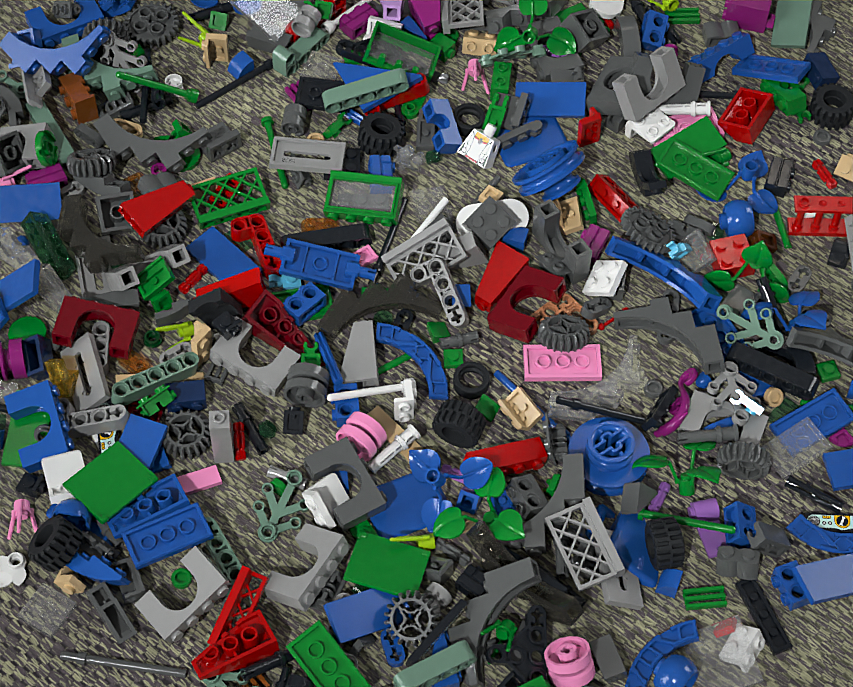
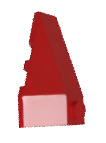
M260 609L240 618L229 632L225 631L221 635V639L214 645H209L191 661L200 680L245 668L274 655L276 651H280L277 639Z

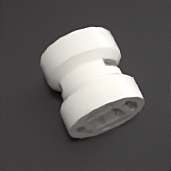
M170 74L165 78L166 85L184 89L180 75ZM170 93L171 97H179V95Z

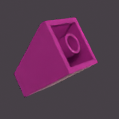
M408 0V8L416 24L428 38V41L433 39L439 32L441 33V0Z
M726 0L724 7L727 9L723 10L722 19H725V21H737L740 29L764 33L772 0Z

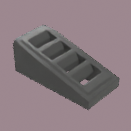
M126 91V97L112 102L107 100L98 105L99 118L105 115L102 109H106L107 113L113 118L120 115L119 111L133 107L134 103L129 92Z

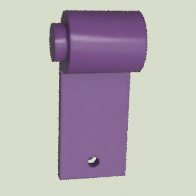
M715 498L691 502L690 507L687 508L689 518L720 523L719 505ZM696 528L708 559L717 557L719 546H728L726 545L724 532Z

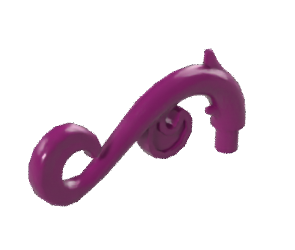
M691 367L680 376L678 389L681 396L676 398L674 403L669 406V413L674 416L667 423L661 425L658 430L654 431L655 437L658 438L673 433L684 421L690 406V397L684 388V384L690 386L697 379L698 370Z

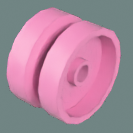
M353 412L346 420V424L336 433L337 441L347 437L350 442H353L358 451L357 455L359 458H363L365 462H369L377 453V449L387 440V434L383 427L375 419L362 412Z
M578 636L559 638L547 646L544 657L551 683L555 687H582L594 678L596 673L590 645L585 639Z

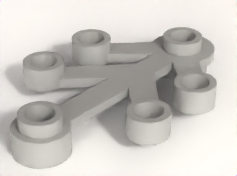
M112 31L109 35L110 39L102 44L104 47L100 63L108 66L112 62L110 50L114 53L113 68H120L121 65L123 69H130L131 67L128 62L134 63L138 67H144L147 64L145 56L136 57L120 51L118 46L126 48L129 52H134L138 48V44L134 40L128 42L117 38L116 34ZM142 86L130 91L137 93L142 90Z
M725 362V372H719L720 375L714 381L709 382L707 386V392L714 395L718 393L720 385L727 380L728 386L717 397H714L710 403L713 410H720L723 402L729 396L739 400L740 394L736 392L737 389L742 390L746 396L761 404L759 398L752 396L757 390V384L740 375L738 366L734 362ZM736 381L745 386L744 390L736 385ZM732 403L734 410L732 415L733 423L737 424V426L745 425L749 419V413L742 409L741 403Z

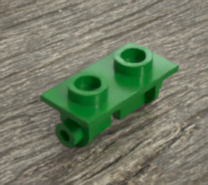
M162 384L154 390L155 395L150 398L146 395L138 401L139 406L136 409L142 408L140 413L143 418H150V416L160 410L156 404L157 402H160L165 407L175 400L174 398L177 395L174 390H168L171 385L165 386Z

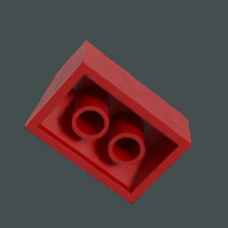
M740 87L718 120V125L735 141L752 145L775 110L773 94Z

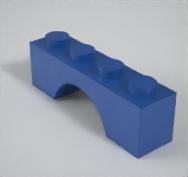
M737 31L728 39L720 40L716 46L706 48L702 54L692 56L688 62L702 64L706 68L703 82L715 76L716 65L724 55L728 54L733 59L743 60L754 54L755 50L750 34Z

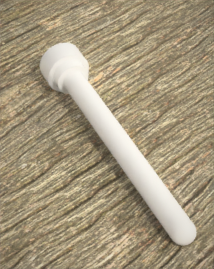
M372 0L359 1L334 20H326L320 25L321 29L328 31V34L331 35L335 32L336 26L339 25V19L343 14H348L356 6H361L366 2L370 3Z
M414 378L404 379L411 380L412 387H416V382ZM403 381L399 384L332 393L327 395V400L332 402L398 391L403 392Z

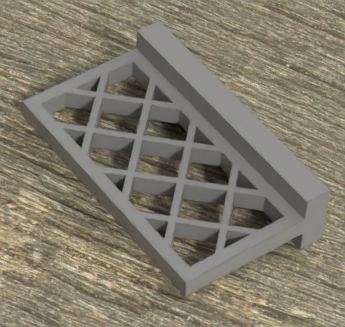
M441 0L443 34H450V29L483 26V0ZM464 1L470 2L466 6L462 4ZM474 5L478 6L475 10L471 9ZM457 7L461 8L458 12L454 11ZM466 11L470 13L468 16L462 15ZM474 16L480 18V20H471V19H472ZM457 18L461 19L460 22H453Z
M442 218L381 256L402 295L407 289L416 290L422 286L412 281L411 286L404 289L402 284L404 277L411 279L410 275H405L408 265L417 266L421 264L424 255L445 260L444 262L449 269L468 258L451 225L445 218ZM449 232L451 235L450 244L441 243L442 236ZM430 243L436 244L434 254L425 252L427 245ZM440 246L448 247L446 257L437 255ZM452 248L458 249L462 254L456 259L449 258ZM414 253L420 254L418 264L409 262L411 255ZM398 263L404 264L402 274L396 273L393 266ZM434 268V272H438L441 268Z
M590 496L582 499V502L545 518L547 526L579 592L611 578H619L625 575V568ZM581 510L583 514L582 521L578 522L570 519L572 512ZM561 519L566 522L563 529L560 530L554 528L551 521ZM568 522L579 526L576 535L565 532ZM582 527L591 530L590 540L579 537ZM563 535L574 539L571 548L561 544ZM577 540L588 544L585 553L574 550ZM591 545L600 549L599 558L587 555ZM572 553L583 557L580 566L570 563L569 559ZM585 558L597 562L593 571L582 568ZM599 563L608 566L611 573L604 576L596 573ZM580 571L592 575L589 582L580 584L578 580Z

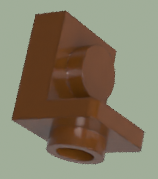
M757 229L747 238L750 246L763 240L770 253H775L778 250L775 234Z

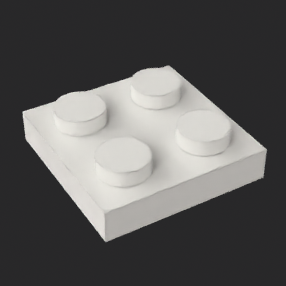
M596 260L582 292L587 296H614L628 264L624 260Z

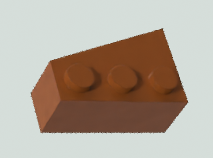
M73 72L58 77L60 85H57L60 95L65 96L63 99L66 107L71 108L70 114L72 119L77 120L78 124L99 118L95 96L89 93L90 88L84 84L85 80L83 77L75 75Z

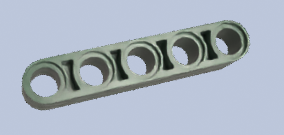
M397 68L328 89L322 93L325 111L327 113H336L406 91L409 88V83L405 70Z
M43 101L42 109L24 103L27 113L29 112L33 124L44 122L48 124L56 138L54 144L58 147L57 161L61 167L67 165V157L74 150L45 102Z
M186 352L116 382L112 386V403L114 405L121 404L126 406L144 398L146 395L155 393L154 390L162 384L180 382L194 376L198 369V355L194 352Z

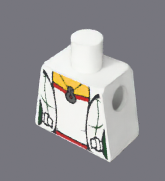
M488 123L484 130L473 129L457 152L482 168L490 169L493 166L500 146V140L493 137L497 127Z

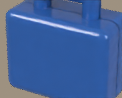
M526 117L524 124L535 120L541 121L543 124L542 132L536 137L529 136L524 142L519 143L517 141L506 150L499 149L498 151L504 164L507 167H514L528 163L550 148L566 142L567 139L557 119ZM501 129L500 136L510 131Z
M410 473L377 486L378 490L383 491L387 498L386 510L370 518L378 536L390 539L391 537L406 536L426 528L421 517V510L427 500L431 498L438 499L437 493L433 490V485L428 482L418 481ZM439 487V491L443 497L442 500H447L442 488Z
M600 504L596 507L602 522H604L605 517H615L614 512L606 505ZM620 510L609 529L613 530L610 539L623 566L638 577L639 584L653 588L658 583V571L652 566L646 548L645 518L643 521L638 520V513L622 515ZM586 529L585 534L590 539L592 535L591 530Z

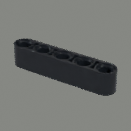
M364 223L287 234L280 238L281 247L286 245L287 238L337 250L360 248L363 245L372 244L369 226Z
M733 343L725 357V362H734L738 366L739 371L805 401L813 399L820 383L815 376L742 343Z

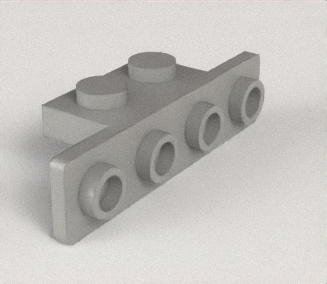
M42 65L34 75L25 73L21 69L27 103L42 109V97L52 87L50 73Z

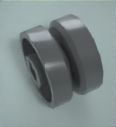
M302 362L293 364L288 370L287 382L283 391L284 397L288 402L296 406L321 407L326 402L330 374L323 367L313 363Z

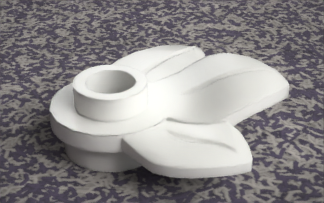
M13 552L8 557L0 556V588L6 587L12 582L20 586L25 581L27 573L24 568L26 567L27 560L23 554ZM14 561H20L19 564L13 565Z

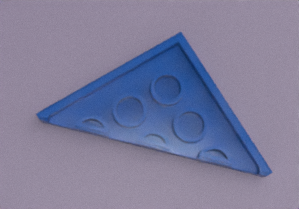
M338 62L333 63L345 84L390 71ZM406 72L409 88L423 80L421 74ZM397 94L359 106L363 113H366Z

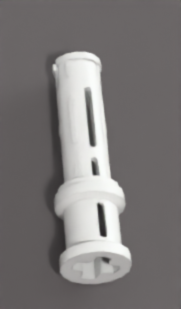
M692 101L691 104H660L657 106V109L665 115H691L693 117L696 115H707L711 117L710 101H707V103Z
M411 424L407 425V429L400 435H396L394 441L367 463V467L375 474L401 450H407L408 446L415 439H420L421 435Z

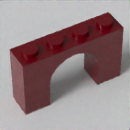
M525 265L513 283L508 286L502 298L498 300L494 309L489 312L487 316L489 328L499 334L529 344L538 332L536 319L515 311V306L520 301L530 297H539L558 303L567 291L564 278Z
M65 295L52 331V343L72 348L77 330L83 323L90 320H102L109 323L114 329L109 344V356L129 360L140 325V312L131 308L125 309L113 304L107 305L95 300L89 301L76 296L70 297Z

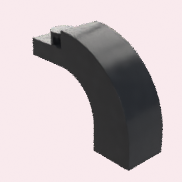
M651 149L629 152L631 169L641 194L645 197L662 194V188H666L667 183L666 180L660 179L655 172Z
M783 335L784 344L779 349L773 350L767 346L755 349L768 356L780 357L787 361L789 365L810 375H816L815 362L810 352L787 346L785 342L788 336ZM773 336L771 338V342L775 344L777 342V338Z

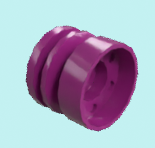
M22 337L9 339L8 349H5L3 342L0 341V373H2L4 381H8L9 372L13 373L15 380L28 378L22 349Z

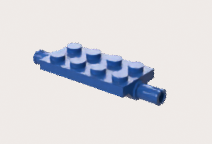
M287 238L286 245L283 247L266 243L264 255L280 258L279 274L348 291L353 290L355 278L360 277L374 281L377 269L360 266L361 255Z

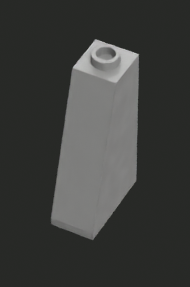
M372 320L353 322L340 372L343 377L342 384L357 383V390L380 386L375 330Z
M209 411V431L214 462H235L234 432L230 411Z

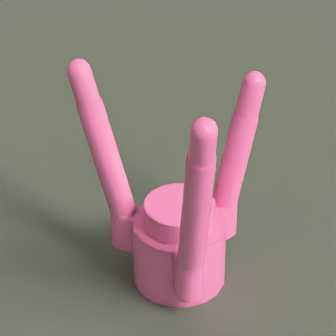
M479 59L469 60L468 68L465 69L461 90H465L469 75L474 77V81H477V77L481 75L486 93L490 94L484 69L478 63Z
M32 165L0 177V186L16 185L14 176L32 168Z
M18 499L14 502V510L11 511V521L7 536L8 540L12 537L16 519L17 533L21 532L22 520H26L28 516H30L34 532L38 529L34 508H30V502L26 499Z

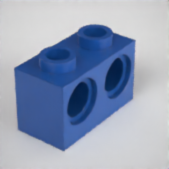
M651 9L644 14L639 33L641 48L655 51L659 47L664 46V34L669 28L668 15ZM650 37L654 38L655 42H652Z
M310 281L306 285H302L295 294L284 300V309L289 316L293 317L295 320L293 322L300 327L326 306V294Z
M357 383L333 385L334 392L332 393L357 390ZM358 398L331 402V404H335V409H332V421H336L337 427H342L346 424V420L353 412H360Z
M735 501L723 508L724 524L736 527L734 534L725 533L726 545L738 549L750 548L751 545L747 538V531L752 532L753 537L756 536V530L754 529V523L756 522L755 507Z
M797 560L775 567L771 575L773 587L779 589L781 593L780 599L784 606H788L790 611L810 604L792 571L795 566L799 565ZM783 576H788L791 580H787ZM792 593H796L800 597H795L792 595Z

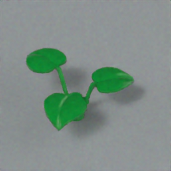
M519 0L521 13L523 15H531L530 23L523 34H519L518 29L511 26L501 29L497 36L494 51L497 52L498 49L508 48V53L515 51V46L532 44L535 39L539 40L549 37L547 40L548 50L555 55L563 56L576 53V41L573 34L564 27H555L552 34L538 35L537 29L532 26L534 15L540 16L545 13L548 8V0Z
M762 240L755 245L743 249L741 255L746 262L734 277H731L730 273L722 270L706 273L704 277L714 288L722 291H731L735 287L733 281L739 277L748 264L753 269L761 268L762 278L765 276V268L772 266L773 258ZM769 283L772 292L774 291L775 293L773 296L776 303L789 302V292L784 286L778 283Z
M715 441L683 444V448L692 450L690 469L681 473L679 478L672 462L663 455H644L638 458L632 465V469L635 467L662 468L668 465L675 479V484H679V494L682 496L695 494V477L719 484L721 469L718 467L700 466L694 468L697 450H712L716 446Z
M493 467L486 485L474 490L479 497H487L490 511L484 514L483 521L468 515L462 516V511L458 507H450L443 510L435 520L433 526L434 537L443 539L459 537L466 528L464 519L480 524L482 527L486 526L491 535L498 540L515 541L525 538L523 520L519 512L507 509L498 516L491 502V497H500L506 487L505 476L500 468Z

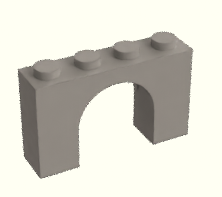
M661 46L649 55L655 71V84L648 95H643L636 75L624 73L612 82L625 120L641 121L645 115L654 111L657 106L666 102L669 97L678 93L686 85L674 48Z
M46 122L0 128V136L17 130L21 142L25 143L22 160L26 166L32 165V168L29 170L46 168L39 162L35 151L36 134L44 130L52 132Z
M184 243L170 244L105 272L104 275L110 290L124 291L140 284L137 274L159 256L166 258L165 261L169 264L170 268H176L190 262L191 259Z
M242 320L241 333L237 337L230 338L228 341L221 335L210 349V359L215 365L226 368L230 374L242 378L248 385L257 387L264 395L275 397L287 381L289 368L293 364L300 363L301 355L284 346L274 361L267 366L253 367L246 364L241 359L239 351L252 335V325Z
M694 390L688 414L680 425L678 432L699 431L703 424L713 417H732L734 413L732 403L725 400L720 410H713L710 403L714 397L706 392ZM749 413L747 423L738 427L740 431L738 442L745 441V443L752 442L754 445H759L769 416L763 413L754 416Z
M307 523L297 534L295 540L301 550L318 556L317 562L307 573L296 577L271 571L268 575V583L264 589V593L269 599L304 612L313 604L317 595L351 548L344 535Z
M196 546L180 560L197 582L196 597L188 607L182 610H170L162 599L151 590L134 604L162 638L169 643L179 641L183 637L184 632L189 627H193L204 612L210 611L214 603L219 598L224 597L233 585L208 556Z

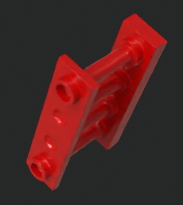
M794 195V208L797 215L796 218H787L788 235L847 237L845 220L841 219L842 214H853V197ZM805 213H816L814 218H804ZM824 213L834 214L833 219L822 217Z

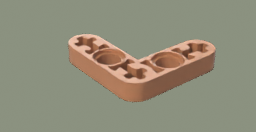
M565 293L560 300H567V304L562 303L560 305V301L558 303L549 301L530 316L534 317L536 321L540 319L539 324H541V320H545V317H551L545 314L546 310H553L555 316L559 313L571 316V313L574 311L580 312L582 306L569 294ZM585 319L587 324L593 325V328L589 327L590 335L595 334L598 330V321L596 319Z

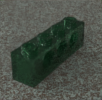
M30 211L20 224L48 277L60 280L68 279L77 267L48 214Z

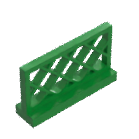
M256 167L192 185L194 191L201 190L204 192L201 199L194 197L191 201L200 230L232 221L238 217L270 209V200L266 195ZM254 173L256 179L253 184L244 180L247 175ZM234 179L239 182L236 189L227 186L229 180ZM241 184L251 187L248 194L238 191ZM212 185L222 187L218 194L209 190ZM224 189L233 192L230 200L221 196ZM253 189L261 192L262 197L255 199L250 195ZM207 194L216 197L212 205L203 201ZM236 194L245 198L243 203L237 204L233 202ZM219 199L228 203L225 208L215 207ZM201 204L210 208L208 213L199 214L198 209Z

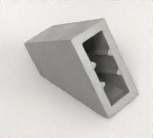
M472 231L457 238L468 258L449 270L489 262L485 247ZM440 246L437 255L446 257L448 247ZM452 248L449 258L456 259L462 254L458 249ZM436 264L435 268H441V264Z

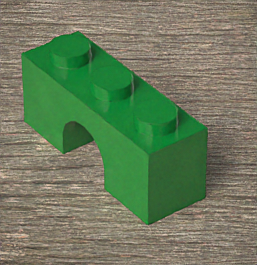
M761 79V91L773 94L774 104L786 116L806 110L807 95L798 87L788 89L789 83Z

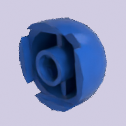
M77 499L61 501L55 506L51 517L60 515L77 528L79 522L82 521L81 532L83 530H90L93 518L87 507Z

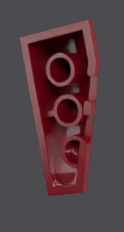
M264 289L241 318L252 325V335L279 351L286 346L301 355V353H304V342H307L308 348H314L304 333L293 322L295 321L293 317L288 315L281 300L267 289Z

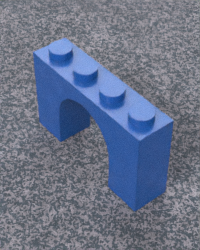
M74 0V4H78L81 7V12L75 21L65 25H57L50 22L40 6L25 11L24 14L29 28L40 29L42 47L44 49H51L55 45L62 43V38L77 33L79 37H82L84 27L88 23H92L93 20L98 21L99 18L104 19L96 1Z
M49 380L4 396L8 414L15 420L36 412H46L51 419L50 430L44 439L18 450L22 467L29 473L43 469L41 463L43 458L70 452L75 449L74 442L68 435V431H70L68 422L63 417L65 413L64 407L58 399V396H60L59 389Z

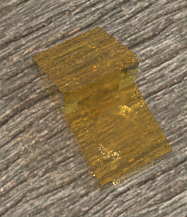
M48 359L44 363L51 383L59 389L60 396L58 398H71L75 390L79 370H67L64 359Z

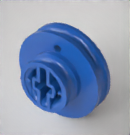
M575 140L563 142L543 152L522 167L512 179L514 185H521L519 188L521 196H529L543 190L542 200L544 202L549 199L553 201L577 186L581 178L579 175H572L571 172L585 158L583 151H576L578 143Z
M600 417L583 423L575 430L569 442L568 454L583 453L585 489L587 491L602 496H619L623 494V485L625 483L642 482L648 468L635 467L632 469V465L638 458L649 455L650 449L644 435L632 424L613 417Z

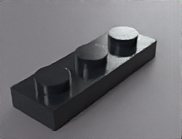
M674 384L659 396L640 427L645 431L652 427L654 429L657 428L663 421L661 418L670 410L668 407L676 400L675 395L679 390Z

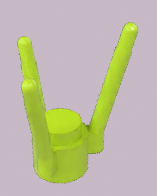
M647 0L660 7L663 11H674L679 6L678 0H662V4L654 0Z
M183 11L182 14L201 31L198 37L200 43L180 36L177 38L201 48L202 40H205L206 33L209 32Z
M191 320L154 329L158 332L177 330L178 336L184 339L173 346L181 342L191 341V336L194 335V326Z
M433 533L390 538L391 542L416 541L418 548L428 551L435 549Z

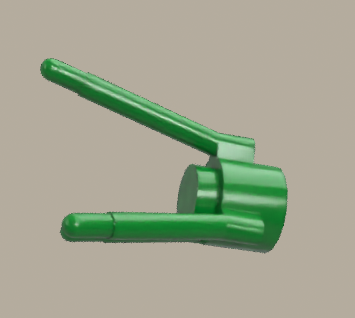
M725 147L701 154V156H709L710 159L724 167L729 166L728 161L732 158L731 152Z
M497 619L494 624L481 631L480 634L485 635L496 628V636L499 639L498 644H503L505 640H508L506 652H509L518 628L509 619L502 621ZM494 649V651L491 654V657L495 659L499 651L497 649Z

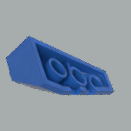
M175 473L157 481L151 486L152 489L144 496L141 494L135 504L124 508L108 522V526L115 539L122 538L121 533L191 505Z

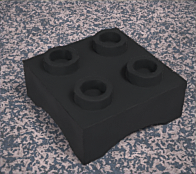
M221 287L188 301L189 314L201 319L211 329H214L212 321L225 311L233 318L236 316L239 318L243 317L242 304Z

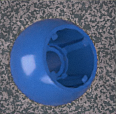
M736 199L723 206L722 213L719 214V225L721 230H725L726 236L745 234L747 238L754 233L755 223L751 203Z
M672 654L667 659L662 658L653 671V674H655L653 683L655 687H693L699 672L694 662L689 658L679 654Z

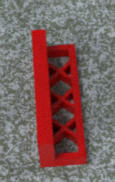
M596 174L588 185L589 191L620 223V218L629 207L633 208V206L639 208L608 175Z
M242 565L207 641L209 645H214L221 639V635L225 631L228 632L229 627L230 630L233 628L232 621L235 617L240 615L244 617L245 613L248 615L255 611L268 583V577ZM252 577L262 580L259 588L251 591L249 583ZM250 596L252 600L251 606L242 610L240 604L242 599Z

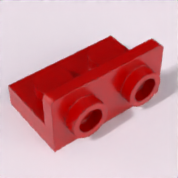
M594 107L590 108L589 117L579 120L577 143L580 148L599 141L602 116Z

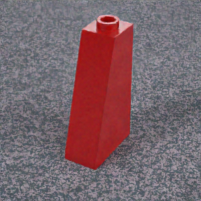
M182 180L127 200L120 204L118 211L143 239L189 204L195 196V191L190 184Z
M498 241L475 294L477 308L481 311H492L524 266H529V258Z
M257 267L196 289V297L221 287L240 302L242 308H247L255 302L264 289H266L260 268Z

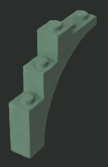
M78 33L62 38V47L79 42L81 38ZM92 58L90 59L94 64L91 67V71L84 75L85 83L90 90L94 91L103 88V92L110 102L126 97V91L144 86L117 78L116 72L118 71L159 81L158 74L152 65L130 69L113 68L103 65ZM66 66V72L68 74L72 73V71Z

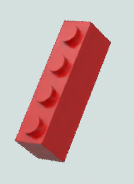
M539 436L466 452L463 461L471 457L486 458L493 463V467L500 468L504 476L513 473L520 474L526 470L541 469L545 465L548 455Z

